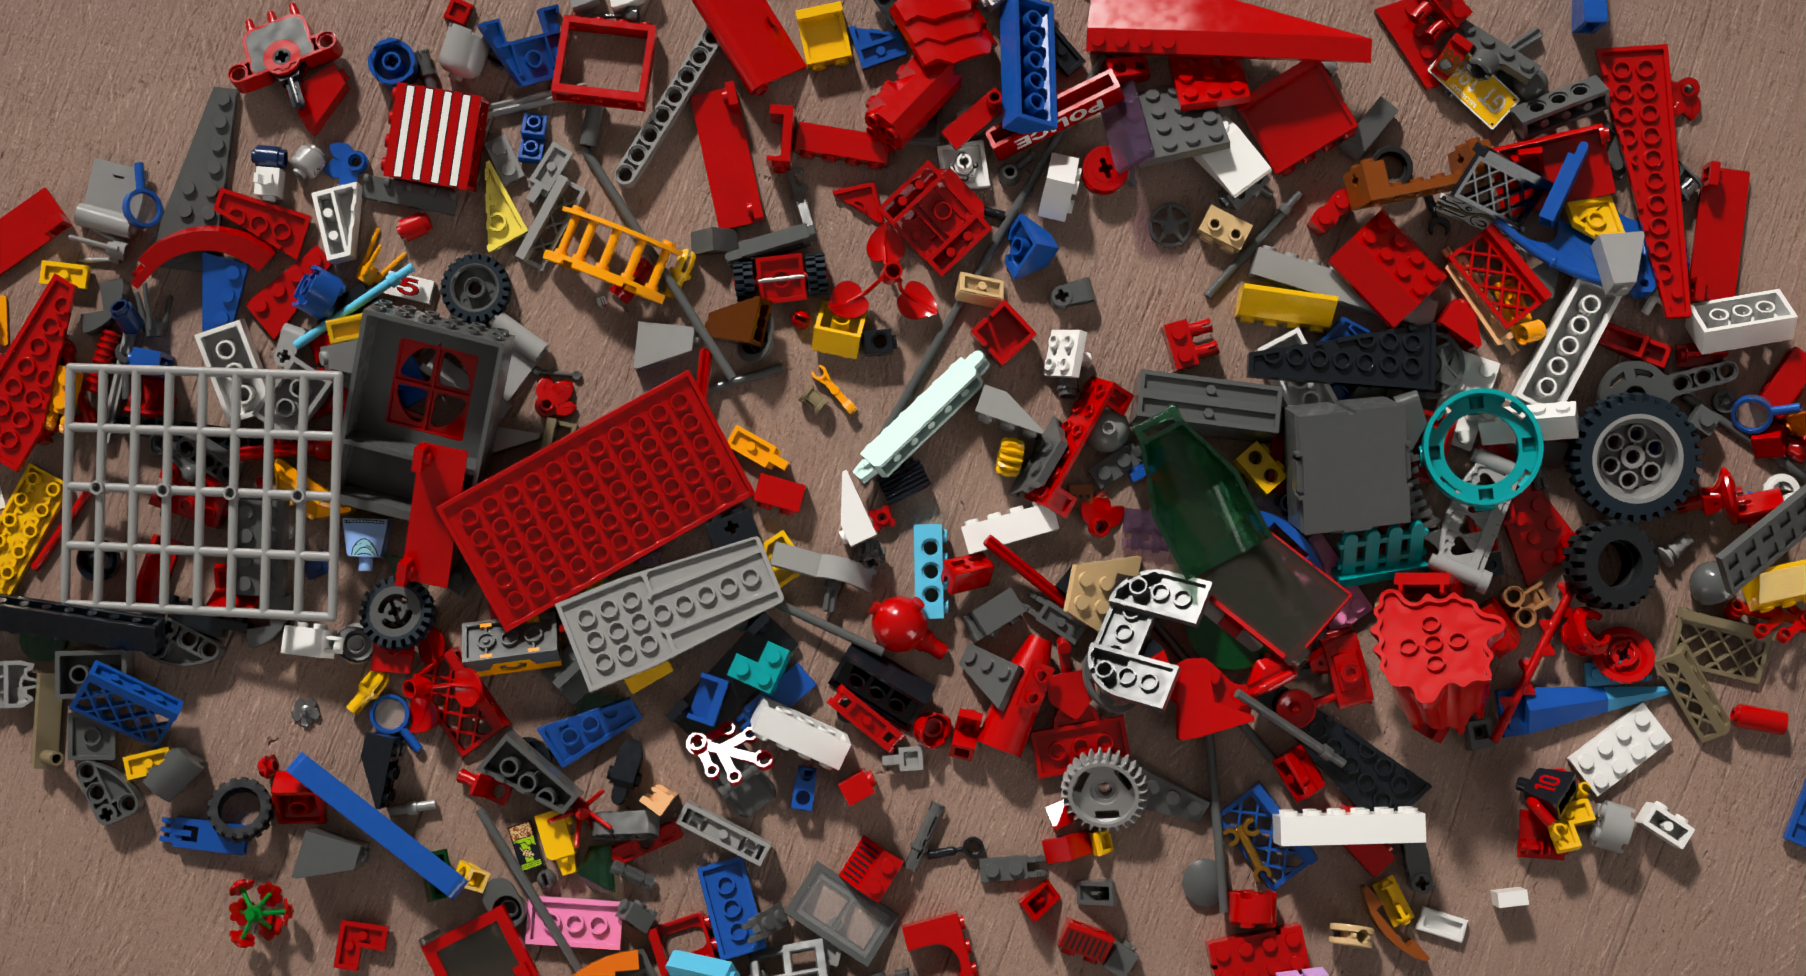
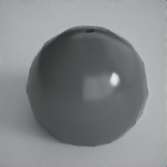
M1716 561L1702 563L1691 573L1689 579L1690 592L1700 604H1718L1735 596V594L1731 595L1726 592Z

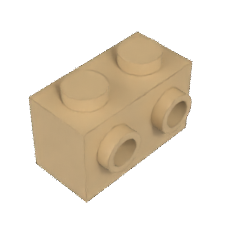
M1210 205L1196 233L1200 235L1199 238L1209 244L1215 242L1221 245L1220 249L1224 252L1238 254L1253 225Z

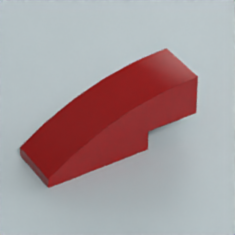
M1609 322L1597 343L1631 360L1650 363L1662 372L1665 371L1673 352V346L1650 339L1648 335Z

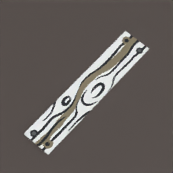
M1441 193L1436 205V211L1482 230L1491 223H1494L1496 217L1470 204ZM1507 223L1519 234L1523 235L1525 230L1524 227L1521 226V228L1519 229ZM1499 229V231L1508 241L1515 243L1512 239H1510L1506 234H1504Z

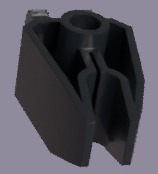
M627 738L618 750L614 766L610 765L606 779L610 780L609 783L613 785L611 801H613L614 805H622L626 801L628 791H634L635 787L640 786L642 773H639L643 760L642 743Z

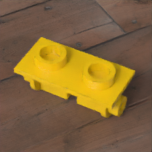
M1393 874L1372 885L1377 897L1383 903L1382 906L1393 928L1400 924L1404 926L1411 922L1410 919L1415 916Z

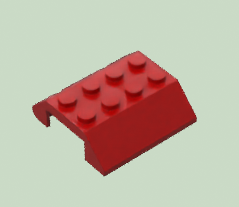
M1382 208L1327 262L1375 313L1393 329L1435 290L1448 275L1441 268H1438L1436 262L1432 263L1427 257L1428 254L1425 251L1423 252L1409 234L1407 235L1403 228L1400 229L1395 224L1396 221L1390 218L1389 213Z

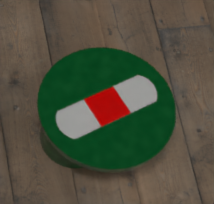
M1240 575L1221 576L1210 581L1213 582V590L1276 641L1278 640L1281 626L1280 612L1275 599L1263 585L1251 578ZM1209 602L1198 628L1186 625L1189 640L1195 651L1202 658L1207 659L1219 668L1229 670L1245 669L1253 666L1256 660L1263 659V654L1271 652Z

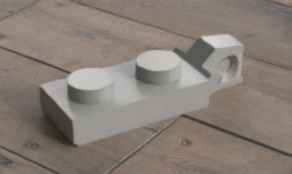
M554 141L552 142L529 179L530 183L527 187L531 190L526 197L528 202L536 206L542 196L545 198L548 196L559 174H563L573 158V152Z

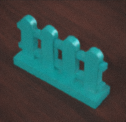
M1415 520L1410 523L1409 530L1403 531L1398 524H1392L1387 528V533L1383 535L1375 527L1366 530L1364 538L1359 539L1354 532H1346L1342 536V541L1337 542V548L1341 550L1340 561L1336 562L1335 567H1331V576L1342 587H1350L1395 579V573H1428V563L1422 556H1425L1427 552L1423 547L1424 536L1429 535V530L1427 527L1425 528L1420 520ZM1408 539L1407 549L1401 551L1402 540ZM1380 543H1385V552L1379 555ZM1363 546L1362 558H1357V547Z

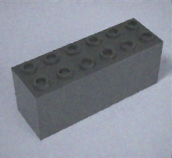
M1141 369L1133 384L1132 394L1134 398L1131 403L1129 426L1248 442L1258 441L1259 443L1268 444L1279 433L1283 387Z

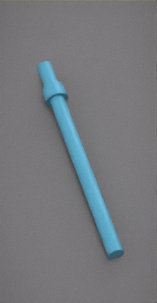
M409 263L396 273L394 271L385 276L386 279L326 320L351 315L390 287L395 288L401 284L402 279L416 271L415 268ZM325 321L293 341L294 346L299 350L327 331Z

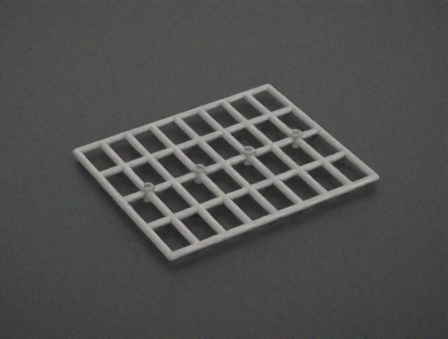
M68 363L65 372L60 602L124 612L321 622L336 621L338 605L343 373L341 371ZM75 373H98L97 423L74 422ZM108 374H131L130 424L107 423ZM141 375H165L164 425H140ZM175 376H198L197 427L173 426ZM208 377H232L230 428L207 427ZM242 378H265L264 429L240 428ZM275 379L299 380L298 430L274 429ZM309 380L334 381L332 431H308ZM74 432L97 433L95 481L73 482ZM107 433L130 434L129 484L110 483L106 480ZM140 434L163 435L162 483L158 485L139 484ZM173 435L197 436L195 486H177L172 483ZM207 437H230L229 486L225 488L205 487ZM240 438L264 439L263 489H249L239 485ZM274 439L298 440L297 488L294 490L273 489ZM308 440L332 441L331 492L311 491L307 488ZM73 491H86L95 494L94 542L72 541ZM110 492L129 493L127 543L104 542L105 494ZM139 494H157L159 497H162L161 545L137 544ZM175 495L195 496L194 546L171 545L172 497ZM205 496L224 497L229 500L227 547L204 546ZM239 499H262L261 549L237 548ZM272 499L292 500L296 503L295 550L271 549ZM330 501L329 552L305 551L306 502ZM71 550L94 551L93 601L70 600ZM104 552L127 553L126 602L103 601ZM137 553L160 554L159 604L136 603ZM170 555L194 556L192 606L169 604ZM204 556L227 557L226 607L202 606ZM237 558L261 559L260 609L236 608ZM271 559L295 560L293 610L269 609ZM305 561L329 562L327 612L303 611Z

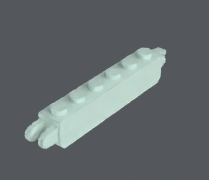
M977 350L965 360L960 357L955 363L951 364L945 373L936 379L923 394L919 395L905 411L901 412L888 427L883 429L879 436L865 447L860 453L863 459L852 471L862 483H866L876 474H879L882 478L889 477L983 387L981 376L990 366L989 361L985 359L983 351Z

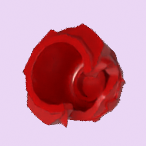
M1588 607L1575 608L1571 617L1567 619L1560 629L1561 644L1566 647L1567 651L1581 657L1606 652L1611 635L1606 634L1603 640L1598 641L1594 638V632L1586 625V619L1592 620L1594 618L1599 621L1602 618L1599 612Z

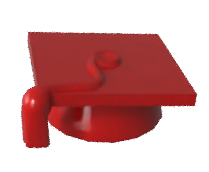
M374 643L370 671L411 674L415 645H412L410 650L402 649V651H395L392 649L390 651Z

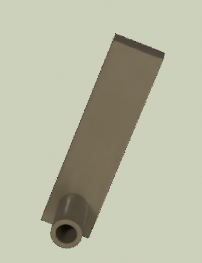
M37 673L31 768L58 769V766L64 761L63 754L59 752L62 699H55V674Z

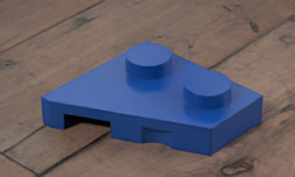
M856 26L848 27L863 71L907 56L899 32H883L879 29L871 28L868 30L856 28Z

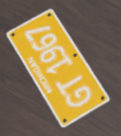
M1470 52L1466 54L1446 82L1430 71L1434 64L1433 62L1428 68V72L1492 130L1510 112V108L1520 101L1495 75L1484 81H1478L1471 77L1466 67L1472 56Z

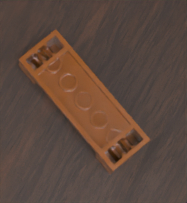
M1476 137L1466 140L1464 144L1455 146V151L1447 154L1452 171L1451 175L1445 176L1444 173H1438L1430 176L1431 179L1424 180L1423 177L1409 180V183L1402 184V181L1389 183L1384 159L1374 161V158L1361 160L1360 164L1351 166V170L1343 174L1351 210L1355 211L1452 191L1476 153L1472 150L1476 142L1478 141L1491 148L1490 140L1480 141V138ZM1480 161L1476 167L1475 175L1485 171L1483 162ZM1498 172L1492 174L1491 178L1498 176ZM1486 177L1477 180V186L1486 182ZM1471 183L1465 185L1463 189L1470 188Z

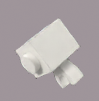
M256 166V173L254 172L253 178L255 183L254 194L261 198L262 201L275 203V199L283 200L286 172L280 168Z

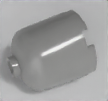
M450 23L439 55V63L444 70L449 72V78L460 82L463 78H476L483 69L491 47L483 35L472 32L473 30Z

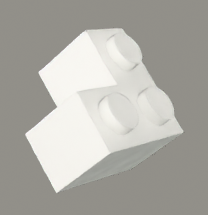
M1052 152L1038 216L1065 222L1067 213L1072 214L1075 200H1071L1072 194H1077L1082 168H1078L1079 158Z

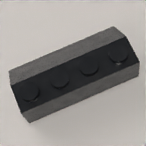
M853 643L849 646L828 684L836 689L841 684L844 685L882 717L907 732L935 689V686L884 655L879 656Z

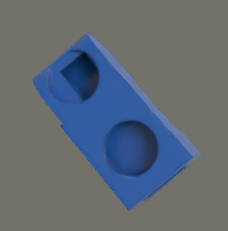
M798 765L791 809L812 812L817 768Z

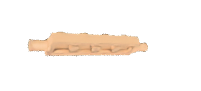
M1450 246L1441 251L1445 258L1453 253ZM1465 255L1455 257L1460 265L1469 266V261ZM1448 263L1443 270L1462 298L1471 305V309L1476 313L1477 320L1494 345L1504 344L1511 356L1520 351L1512 340L1514 334L1511 328L1505 331L1456 270ZM1472 272V280L1477 284H1484L1478 274ZM1487 290V298L1491 302H1496L1489 290Z

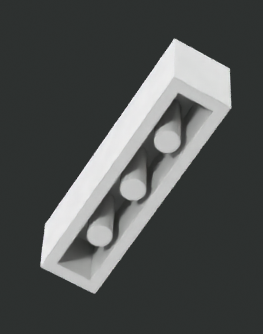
M1576 401L1526 405L1539 423L1543 441L1579 438L1580 422ZM1510 406L1504 407L1517 416L1520 421L1525 417L1523 412L1518 414ZM1479 414L1478 427L1482 445L1516 443V436L1506 422L1491 414Z
M1032 502L1033 507L1024 509L1023 505L1010 508L1009 514L1001 516L1000 512L987 515L988 520L979 522L978 518L965 521V526L961 527V532L967 553L969 555L988 550L983 542L989 535L994 536L1002 544L1006 545L1058 530L1060 528L1056 514L1046 507Z

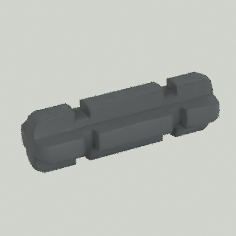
M615 860L611 865L610 872L617 876L621 874L622 878L637 885L641 883V886L646 889H651L654 886L656 878L648 873L644 875L645 872L628 864L624 866L625 863L619 860Z

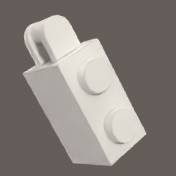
M294 621V626L284 625L281 653L334 659V654H343L345 637H337V630H329L326 624L314 623L312 628L308 627L309 622Z

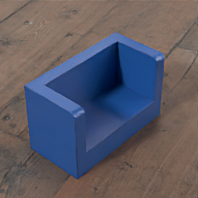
M702 672V678L687 718L714 727L730 681Z

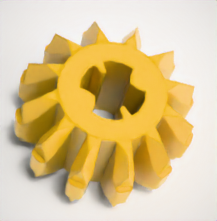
M1004 437L1001 440L995 465L997 474L1005 477H1016L1019 474L1025 444L1022 440L1014 437Z

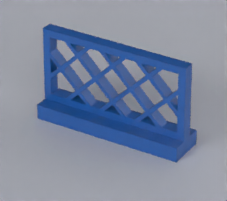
M95 660L69 709L158 749L171 725L177 719L184 701ZM89 682L101 687L102 690L92 692ZM111 694L123 697L124 700L114 702ZM105 695L108 703L98 705L95 697ZM89 698L92 706L84 707L78 704V701ZM133 704L144 707L146 711L136 712ZM127 706L130 714L120 715L117 707ZM111 709L114 717L108 718L101 711ZM159 714L169 720L158 723L155 715ZM149 716L152 724L142 726L139 718ZM133 719L136 727L130 728L125 726L123 721ZM155 729L158 735L157 740L147 736L145 731Z
M1257 781L1249 790L1221 810V822L1223 829L1227 827L1235 828L1240 825L1241 813L1255 815L1254 828L1248 827L1249 830L1257 829L1258 816L1269 817L1272 821L1271 830L1259 829L1260 833L1270 834L1268 847L1254 845L1255 836L1252 837V844L1255 849L1268 850L1267 861L1262 863L1263 865L1282 869L1281 878L1274 884L1268 878L1266 872L1260 871L1258 873L1269 888L1274 891L1309 864L1315 863L1318 860V855L1311 846H1291L1293 850H1288V846H1285V849L1271 847L1273 836L1272 814H1279L1281 808L1263 784ZM1250 795L1257 802L1256 811L1242 810L1243 800ZM1240 803L1239 809H1235L1234 807ZM1259 806L1265 813L1259 812ZM1227 812L1239 813L1237 825L1227 824L1222 816ZM1228 833L1230 838L1233 840L1235 838V835L1233 833ZM1239 840V842L1236 844L1237 847L1241 850L1244 856L1251 863L1241 841ZM1271 851L1284 853L1283 865L1269 864ZM1287 853L1298 855L1303 862L1297 867L1286 866ZM1285 870H1291L1285 875Z

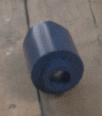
M257 145L256 149L252 150L251 161L255 163V166L286 168L288 152L286 149L278 146Z
M122 299L111 306V317L125 334H136L142 329L144 319L131 302Z

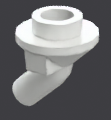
M1658 289L1652 292V295L1641 310L1642 313L1649 316L1656 303L1661 305Z

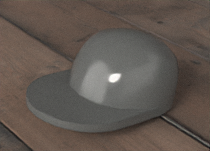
M1502 70L1498 72V79L1522 102L1545 95L1548 90L1549 81L1542 70L1539 71L1528 85Z
M494 878L487 882L482 893V900L487 911L504 904L515 927L522 923L527 916L528 907L526 901L518 894L514 885L505 878Z

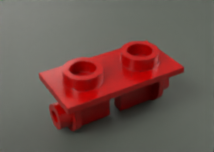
M642 256L633 275L635 277L633 282L640 285L646 283L655 268ZM613 284L609 290L628 305L635 294L624 290V284L622 287Z
M1695 343L1675 344L1677 368L1694 367L1716 360H1724V357L1728 356V350L1702 355Z

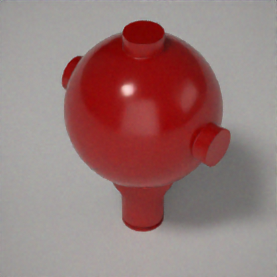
M895 596L886 599L882 603L875 601L870 607L869 613L873 615L871 628L876 639L875 643L884 647V652L888 650L903 653L916 649L920 652H927L941 660L948 651V646L936 639L933 632L928 629V619L923 609L925 604L920 598L913 597L911 599L904 596Z

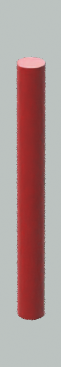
M83 491L72 506V523L93 495L91 492ZM62 522L30 566L35 571L41 569L62 539Z

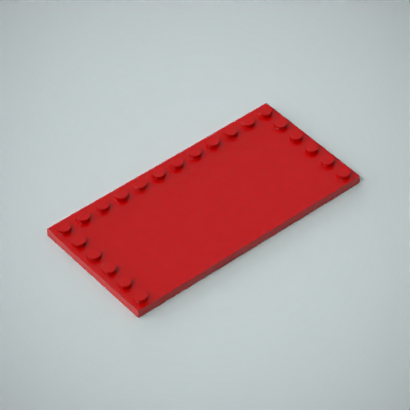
M687 369L436 506V509L505 632H508L555 606L556 603L564 601L754 495L755 492L690 370Z

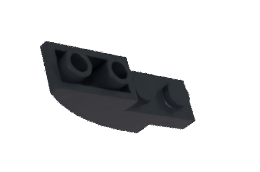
M169 594V604L192 606L193 598H188V602L179 601L180 596ZM159 597L156 598L157 604H159ZM169 614L175 620L193 630L219 638H227L229 630L247 633V629L254 626L253 623H247V618L233 617L231 620L220 616Z

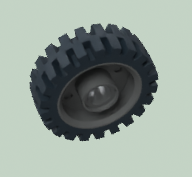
M468 254L464 255L463 258H457L456 262L448 266L449 269L445 270L444 278L441 279L442 289H440L443 303L455 317L461 318L469 324H472V322L484 324L486 322L489 323L496 313L500 315L503 311H506L507 305L511 301L512 284L508 273L500 263L486 255ZM481 284V292L477 295H472V286Z

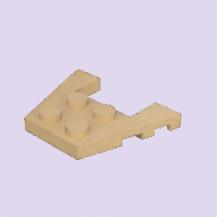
M1130 556L1073 564L1063 611L1099 633L1106 613L1109 610L1110 604L1108 599L1114 589L1116 574L1131 577L1138 576L1142 557Z

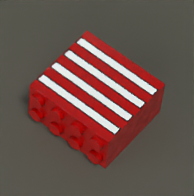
M397 82V87H394L392 91L394 107L393 110H390L388 116V124L391 125L390 133L386 134L384 143L387 153L381 162V171H384L383 176L476 192L490 100L480 95Z

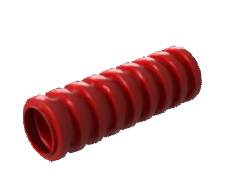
M102 329L101 333L103 334L102 337L99 336L100 343L96 345L98 350L94 351L96 356L92 357V361H94L93 364H113L111 362L112 359H115V348L120 344L118 340L122 338V335L108 329ZM87 373L89 377L85 379L87 383L83 385V388L86 391L98 394V373Z

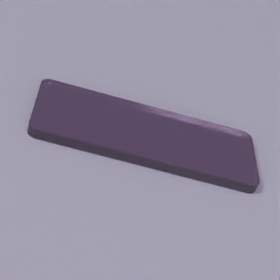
M1131 79L1120 85L1125 100L1101 111L1114 166L1118 173L1125 172L1154 154L1137 87Z

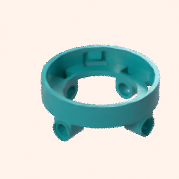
M1470 389L1460 392L1442 403L1428 421L1423 433L1422 444L1418 446L1419 466L1425 468L1428 477L1435 487L1449 499L1474 507V511L1494 510L1497 505L1508 502L1519 495L1536 477L1543 459V436L1539 423L1533 413L1516 397L1496 389ZM1506 400L1510 402L1509 406L1518 414L1524 413L1525 417L1521 421L1511 411L1501 406ZM1446 407L1452 410L1441 421L1438 428H1435L1433 426L1435 420L1439 421L1441 417L1447 412ZM1487 413L1502 419L1516 436L1517 461L1512 471L1501 481L1490 485H1474L1461 480L1450 470L1444 456V441L1450 427L1460 418L1466 415ZM1525 470L1528 471L1531 475H1525L1517 484L1520 487L1516 491L1512 490L1510 487L1520 479Z

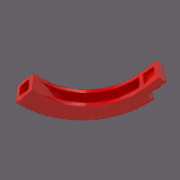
M196 226L182 229L160 239L140 256L138 261L142 264L133 271L134 279L130 284L138 289L163 263L188 252L215 251L229 254L246 262L259 272L277 250L252 234L230 227Z

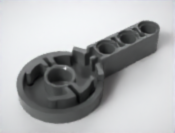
M1721 359L1664 374L1650 363L1636 360L1625 361L1613 366L1605 373L1598 386L1597 401L1599 399L1607 400L1606 396L1612 394L1618 396L1620 395L1619 393L1626 392L1630 387H1637L1643 394L1662 398L1670 403L1676 396L1731 382L1737 378L1739 369L1734 362ZM1726 364L1729 372L1725 377H1722L1720 369ZM1704 371L1706 378L1702 383H1699L1697 375L1699 372ZM1681 377L1683 385L1681 388L1676 389L1674 381L1676 378ZM1634 427L1631 431H1639V428Z

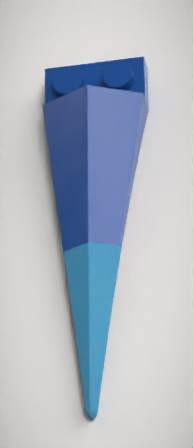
M1669 686L1533 687L1536 691L1535 694L1522 696L1510 720L1511 723L1508 724L1502 737L1535 733L1672 694ZM1677 686L1680 691L1686 689L1684 686ZM1515 688L1494 690L1498 718L1504 712L1499 702L1500 697H1511Z

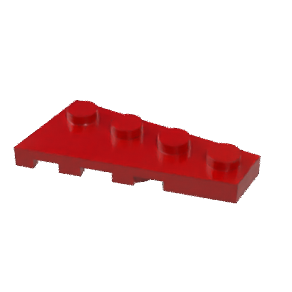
M1401 0L1375 9L1373 12L1377 18H1380L1389 36L1391 35L1398 50L1409 62L1410 68L1425 91L1442 86L1443 84L1428 72V68L1440 55L1436 42L1432 43L1428 40L1430 35L1424 36V31L1430 27L1428 19L1426 17L1417 26L1412 23L1415 18L1410 20L1408 17L1420 5L1418 0Z
M221 187L213 208L217 213L293 259L299 260L313 218L312 216Z
M318 245L245 304L275 341L280 337L284 324H290L294 318L293 316L298 311L297 308L292 306V302H297V299L293 296L305 273L310 276L313 272L310 268L313 265H317L326 271H329L333 264L327 261L326 254Z

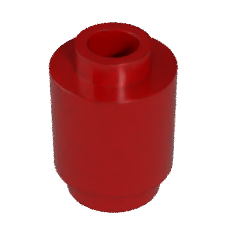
M417 212L398 220L399 226H396L401 239L406 238L408 242L428 234L429 230L433 229L426 212Z

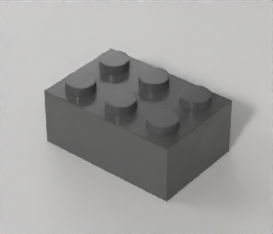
M135 650L55 651V699H74L95 660L135 678ZM89 682L92 692L102 690L101 687ZM111 694L112 698L120 697L116 694ZM103 695V696H98V697H95V698H106V697H105V695Z

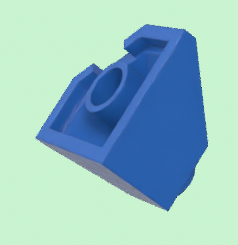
M1019 214L1008 231L1007 240L1011 241L1010 254H1006L1005 264L1013 279H1019L1048 266L1059 250V247L1048 231L1024 214Z

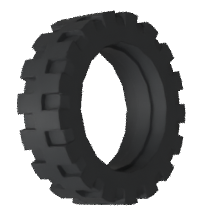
M241 777V779L232 778L230 782L220 784V788L213 791L212 799L208 801L207 805L209 807L207 816L216 833L222 836L223 839L227 841L232 840L234 843H241V841L250 842L252 838H259L263 835L262 832L264 830L267 831L270 827V820L274 818V803L266 788L259 784L258 781L254 779L249 780L247 777ZM243 792L255 795L260 802V812L251 824L242 828H233L224 823L221 811L224 803L231 796Z

